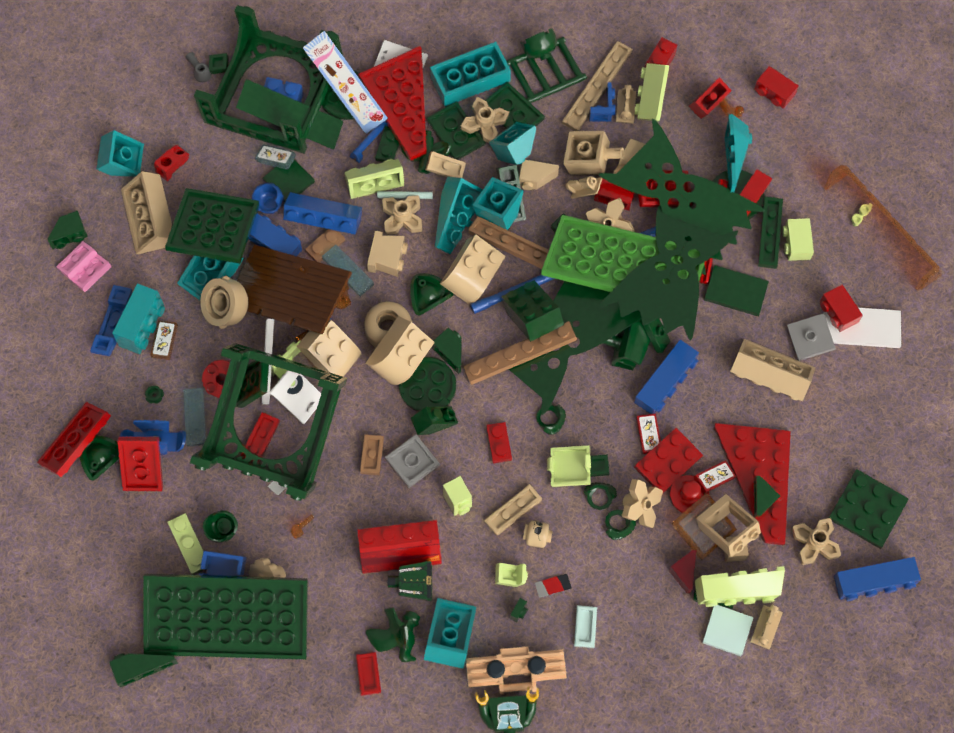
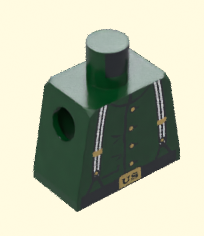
M427 561L400 566L399 576H387V587L399 588V595L402 597L432 601V562Z

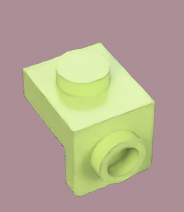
M496 564L495 584L518 587L526 583L528 576L526 564Z

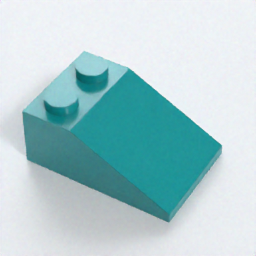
M193 256L177 284L198 300H201L203 288L210 280L223 278L224 276L231 278L240 264Z
M437 598L424 660L464 668L476 606Z

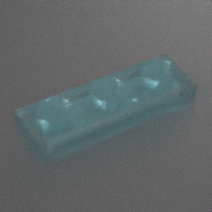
M337 245L333 246L322 256V259L328 265L352 272L347 284L360 297L374 285V282Z
M203 388L185 389L183 393L186 446H202L206 441Z

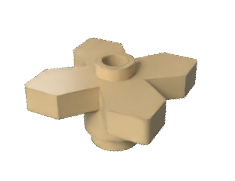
M477 97L472 105L475 116L465 117L461 130L469 134L481 130L483 140L489 143L498 136L495 126L505 124L509 117V112L502 108L493 110L488 107L487 101Z
M418 195L408 196L405 201H397L394 198L382 199L383 212L391 216L384 222L386 235L397 234L403 225L411 233L422 232V220L414 215L420 209Z
M620 198L610 201L606 212L599 208L586 212L590 222L632 232L635 231L631 221L622 219L621 214L625 207Z
M632 479L629 488L630 493L626 494L623 499L624 510L622 517L633 521L639 518L640 525L653 528L656 515L652 506L661 501L663 490L656 487H649L647 489L645 482Z
M830 518L819 520L814 530L804 523L792 527L794 539L806 544L799 553L802 565L814 563L818 553L828 560L841 556L839 545L829 540V535L834 530Z

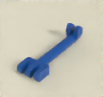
M386 121L373 129L350 154V158H356V162H361L363 159L362 152L383 131L385 126L389 127Z

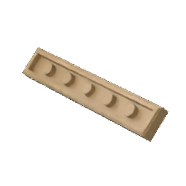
M619 41L615 43L563 119V125L574 131H579L589 116L590 107L596 106L607 90L608 82L613 81L632 53V48Z

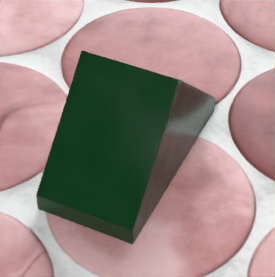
M761 476L754 477V517H760L780 495Z

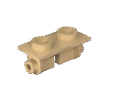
M625 85L622 90L618 89L616 122L634 124L636 91H633L631 85Z
M589 176L579 179V181L570 180L566 184V189L572 192V199L598 193L603 178Z
M763 605L751 643L770 650L783 613L778 611V607Z

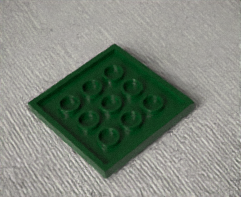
M186 188L165 245L166 251L240 264L259 208V201Z

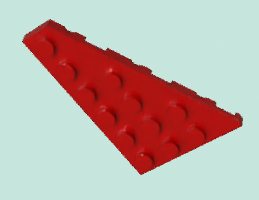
M419 46L358 74L361 82L388 117L385 121L410 161L427 153L422 48Z
M715 423L714 430H716L721 446L736 475L739 487L742 489L743 496L753 517L754 477L761 476L780 495L760 517L754 518L759 522L761 537L764 543L785 545L791 431Z

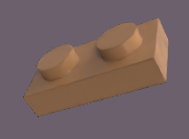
M328 229L305 248V252L314 261L320 263L345 241V237L338 231Z
M364 435L360 474L380 476L384 436Z

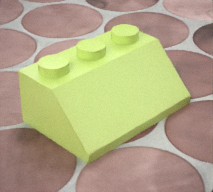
M647 63L646 68L642 67L641 78H644L643 86L639 85L638 96L641 99L640 104L636 103L634 113L638 115L637 119L660 121L669 65Z
M389 159L383 163L369 164L363 168H352L344 172L351 199L374 194L377 191H386L404 186L403 168L398 159Z

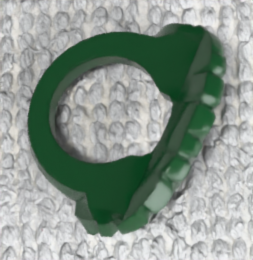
M559 404L556 406L551 405L547 410L554 412L556 417H558L554 424H544L541 421V409H539L536 415L537 423L549 435L559 432L565 422L566 412Z
M595 482L591 483V485H586L584 489L589 505L596 510L608 508L612 500L617 497L615 487L610 484ZM596 489H604L607 494L608 500L603 506H596L592 502V495Z
M613 510L606 516V533L612 540L625 538L635 529L636 521L624 518L626 527L622 530L615 529L610 525V519L615 515L622 516L623 510Z

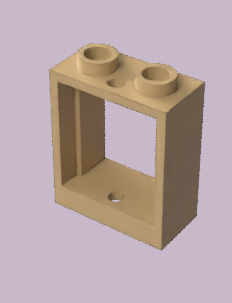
M727 494L696 518L699 529L730 557L741 552L744 546L750 541L755 540L761 533L759 522ZM731 513L747 528L728 543L712 527Z

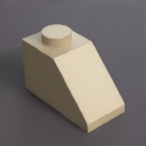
M525 160L521 166L520 187L525 190L539 189L558 177L559 165Z

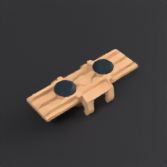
M528 646L499 649L500 654L496 656L466 658L468 687L499 685L500 695H504L505 692L526 691L528 687H530L532 692H537L536 681L567 678L563 649L529 652ZM524 674V676L531 677V682L503 684V678H508L511 675Z

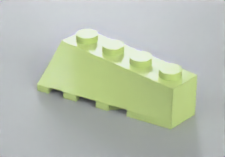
M784 566L777 567L773 572H767V568L758 569V571L751 572L750 574H747L746 571H738L732 573L730 577L728 573L700 576L695 580L698 604L713 607L717 606L718 603L730 606L737 604V602H743L744 604H753L762 600V603L774 602V599L781 595L785 568Z

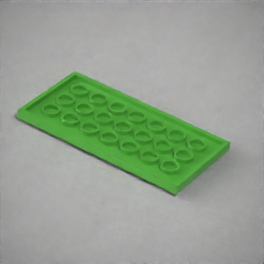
M562 215L541 275L612 292L631 271L649 258L659 254L656 237ZM668 241L665 247L668 250H674L677 248V244L673 241ZM691 249L688 255L691 258H698L700 252L696 249ZM675 255L671 258V261L678 265L683 262V258L680 255ZM661 261L656 262L654 265L659 271H663L667 267ZM705 262L695 267L699 281ZM680 270L678 272V276L681 279H687L690 275L687 270ZM663 279V283L669 284L670 280Z

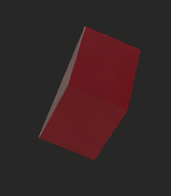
M697 550L689 552L669 569L671 575L683 590L689 594L693 590Z

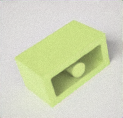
M810 218L787 219L785 226L782 227V236L786 237L784 253L788 254V261L811 260L814 249Z
M461 476L443 485V496L454 516L457 514L464 515L469 512L470 507H472V496Z

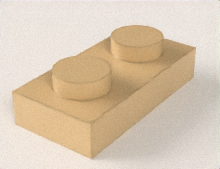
M430 152L425 170L445 177L462 178L466 163Z

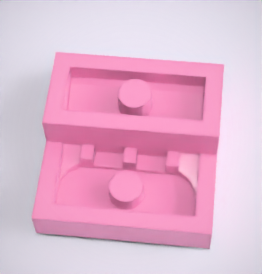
M82 241L56 267L76 286L86 292L112 266L98 255L92 247Z

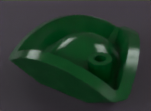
M427 273L413 276L410 294L413 310L416 315L420 316L454 295L440 284L441 278Z
M96 435L94 440L83 450L80 462L89 480H96L119 459L118 442L108 437Z

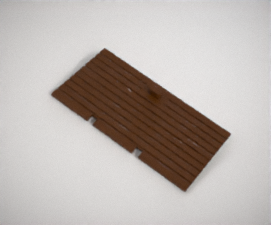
M254 245L237 281L242 284L248 296L247 312L259 315L262 309L261 316L290 325L295 319L294 326L323 334L352 272Z

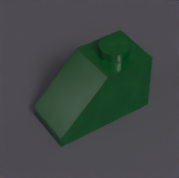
M448 327L433 340L432 349L459 374L461 372L462 338L457 331H452Z

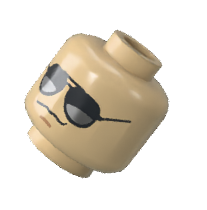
M532 520L529 522V525H525L523 540H526L528 546L544 548L547 542L551 543L553 531L549 530L548 523Z

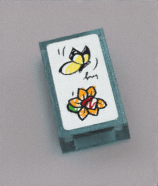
M263 144L255 159L259 163L289 169L296 154L294 151Z

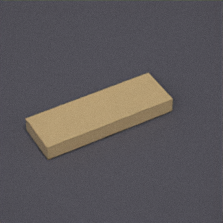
M529 484L487 517L484 522L498 536L542 501V498Z

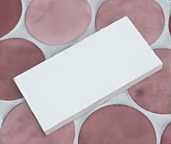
M859 308L863 314L860 322L842 332L833 327L827 312H824L834 344L889 348L901 347V311Z
M274 319L266 320L264 352L272 354ZM269 365L267 393L262 396V404H269L271 365Z

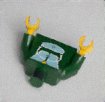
M528 687L527 695L488 698L486 690H484L485 696L479 698L476 692L475 697L478 702L480 717L486 726L494 730L495 733L524 732V728L530 726L536 714L539 689L537 688L535 694L529 693L530 687Z

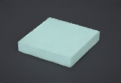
M719 605L714 606L702 643L742 656L753 617Z

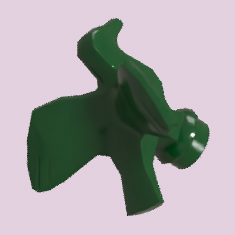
M394 607L384 609L390 628L387 630L368 629L366 635L370 643L378 652L388 651L398 646L400 648L399 660L401 662L416 661V658L411 656V650L415 644L413 628L419 625L420 616L412 611H406L402 616L401 622L397 617Z

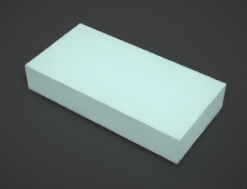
M577 605L575 647H595L597 607Z

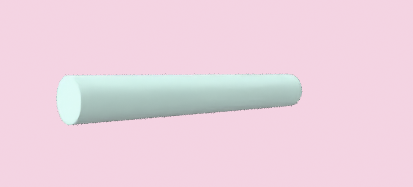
M377 191V199H406L408 196L416 195L419 196V199H433V192Z

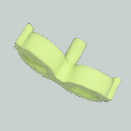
M871 203L863 204L859 209L860 214L853 215L851 221L855 227L862 222L863 216L869 214L873 206Z

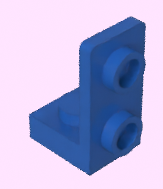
M612 82L607 84V107L600 105L590 107L589 122H611L612 115H615L616 109L615 104H612V99H615V88H612Z

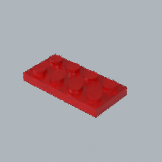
M86 402L37 463L62 478L69 471L70 466L75 460L81 456L88 444L94 440L100 429L106 425L111 415Z

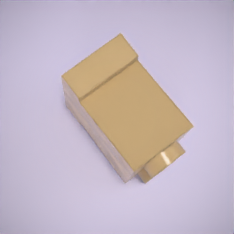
M375 231L367 264L368 272L376 273V270L398 277L399 271H402L404 266L402 255L407 253L408 243H405V236H384L383 232Z

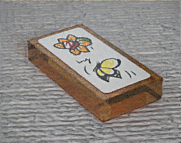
M158 320L150 354L151 358L171 359L178 328L177 323Z

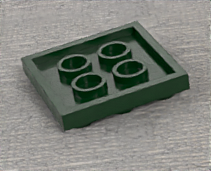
M856 469L829 518L837 525L881 549L909 498Z

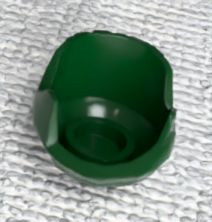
M226 510L212 513L203 522L205 536L216 543L232 539L238 528L237 519Z

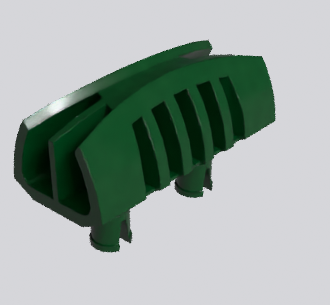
M641 318L618 333V336L610 338L603 344L614 347L612 366L633 371L636 365H641L648 349L650 338L642 325Z

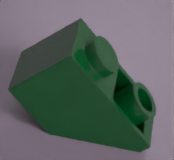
M78 210L59 217L48 237L52 250L62 249L67 244L72 242L78 243L88 237Z
M452 406L425 407L411 417L417 435H430L458 424Z

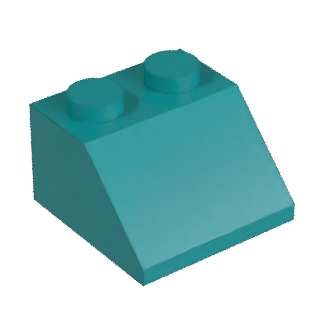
M516 122L492 139L489 143L497 159L516 165L523 163L525 158L531 154L536 127L535 125Z
M115 130L101 136L96 170L110 176L136 177L141 170L144 143Z
M492 177L472 205L476 216L508 230L518 216L523 190Z

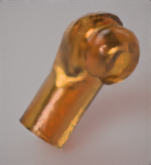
M726 98L719 103L726 116L733 114L737 118L742 117L744 113L742 106L731 107Z

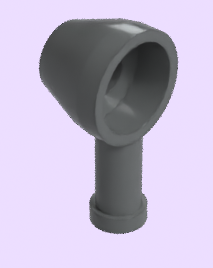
M193 52L188 53L186 58L195 68V79L198 82L209 81L212 77L209 67L204 63H199Z

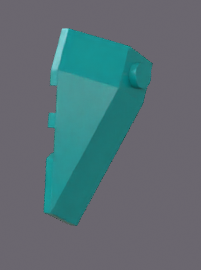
M729 114L724 142L729 190L735 192L748 146L752 144V133H749L747 124L733 114Z
M447 177L441 194L435 248L448 254L452 253L462 238L464 228L466 226L470 227L472 224L471 218L475 214L472 205L483 189L462 178Z

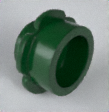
M158 386L148 387L145 391L146 401L151 404L160 403L164 396L163 390Z

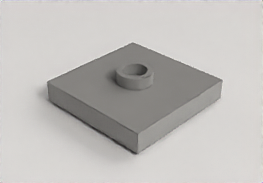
M824 313L787 325L799 361L836 350Z
M416 434L385 456L386 461L408 488L440 466V463Z

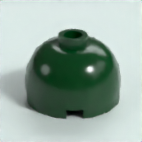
M553 28L548 29L549 33L548 31H543L520 42L523 51L528 57L533 59L540 58L541 61L551 57L550 53L557 46V38Z

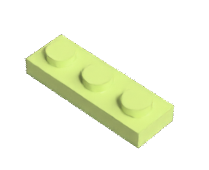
M186 513L168 521L191 574L194 575L204 570L201 569L203 549Z

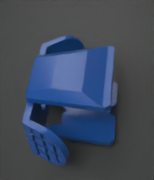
M134 420L133 424L142 432L125 429L120 433V437H160V455H165L167 452H179L183 449L186 441L185 431L180 430L178 433L169 432V421Z

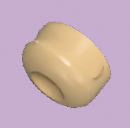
M224 276L223 278L210 280L203 288L200 300L201 310L205 319L211 325L224 329L227 326L239 323L244 318L248 309V296L241 283L230 279L228 276Z
M385 301L374 305L365 317L364 328L366 337L372 346L376 348L388 332L379 328V325L384 320L395 321L399 316L412 322L409 312L402 305Z

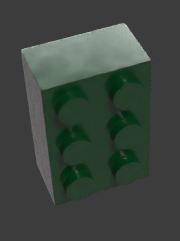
M535 280L501 296L507 315L530 342L564 325L559 306Z

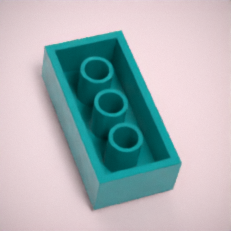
M497 42L431 66L430 78L444 107L456 101L459 102L510 82L511 70Z

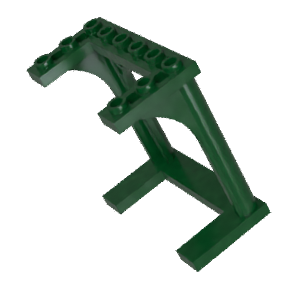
M237 5L234 12L239 24L238 39L233 57L215 95L197 89L194 94L203 121L206 124L305 154L307 149L306 137L326 97L330 84L318 68L309 67L313 61L303 49L308 43L293 40L288 36H279L271 31L260 30L254 10L248 6ZM325 31L343 55L338 34L333 31ZM261 45L266 47V52L259 53L257 51V46ZM282 56L297 61L306 69L310 77V90L304 104L312 108L303 128H301L299 120L281 116L279 121L282 132L224 115L242 76L251 65L267 57Z
M238 343L224 347L221 356L231 360L212 426L202 449L191 456L190 464L195 465L196 469L205 471L219 463L228 470H234L235 468L241 470V473L247 476L254 474L260 476L259 479L266 482H271V480L279 482L278 485L286 487V494H289L290 498L301 501L306 499L315 489L317 482L314 479L341 388L346 385L347 377ZM250 359L319 380L317 386L323 388L308 438L303 446L290 456L279 459L257 456L249 451L237 436L234 426V412ZM227 431L230 432L232 438L224 440V437H227ZM233 442L237 444V450L234 453L225 452V446L228 443ZM240 452H243V453L246 454V458H244V459H243V456H239V457H236V456H237ZM298 455H304L303 459L301 460L303 461V465L300 462V460L297 459ZM258 460H262V465L258 464ZM288 461L295 462L297 473L293 474L288 471ZM275 464H281L283 471L280 468L276 469Z

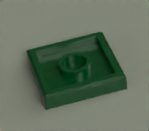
M291 156L286 163H280L263 177L265 183H273L280 188L284 202H286L290 192L301 194L315 183V179Z

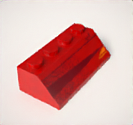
M437 520L357 529L363 574L398 570L400 566L431 561L432 565L442 564Z

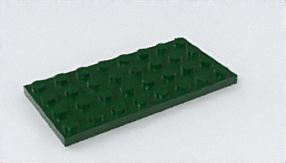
M144 574V654L307 659L308 578Z

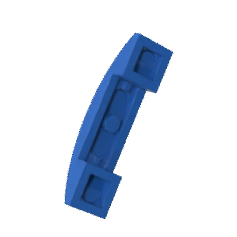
M113 285L108 299L109 306L99 334H96L90 350L91 353L104 356L111 355L117 344L112 333L131 297V288Z

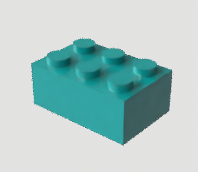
M137 283L112 333L119 347L137 354H141L142 350L147 348L148 337L150 333H154L157 327L156 321L165 311L164 303L158 291Z

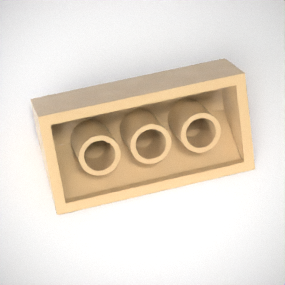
M142 171L121 189L136 254L165 248L172 228L171 216L160 174Z
M744 339L730 372L739 378L752 380L756 385L769 387L773 392L784 393L793 400L803 401L812 381L815 367Z

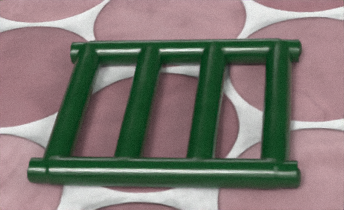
M564 36L557 38V46H559L575 77L566 80L550 53L551 57L546 60L559 81L557 85L549 86L535 59L528 57L525 52L506 60L525 91L526 99L530 103L587 79V75L585 73L582 74L567 48ZM527 60L543 91L536 94L533 93L517 63Z

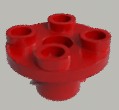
M219 359L212 361L206 366L202 375V383L208 394L220 398L230 361Z
M685 475L679 477L672 484L670 500L673 506L681 513L695 514L703 510L707 505L709 492L703 494L699 483L694 480V476Z

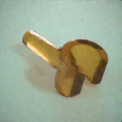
M310 515L300 524L297 523L292 526L291 533L295 539L304 534L302 528L314 519L313 515Z

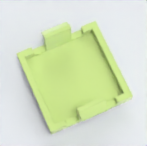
M589 445L551 448V457L547 459V471L551 472L552 487L591 485Z

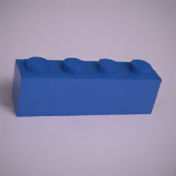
M290 192L284 204L283 220L356 235L361 223L362 207Z
M256 214L248 238L250 241L261 247L294 256L299 255L302 251L301 241L296 236H290L283 227L272 224L271 220L265 215Z
M679 340L637 394L634 403L649 414H655L656 411L660 413L666 405L664 403L666 398H671L677 390L675 388L678 383L682 384L688 376L686 372L689 368L693 370L699 362L697 359L699 352L682 340Z
M915 557L840 571L833 576L839 599L846 598V601L856 600L860 595L873 597L878 595L877 592L885 591V594L892 593L900 587H904V590L912 589L921 581Z

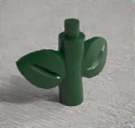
M426 130L427 153L411 160L412 162H419L418 172L422 174L430 173V171L425 170L430 152L448 156L452 148V144L445 141L434 144L432 132ZM401 147V150H402L404 156H405L408 160H410V159L408 158V156L406 155V153L404 152L403 148Z

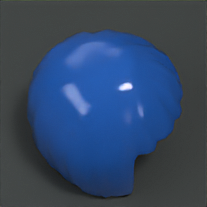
M264 183L255 188L252 193V200L259 201V211L264 214H273L281 207L283 194L275 184Z

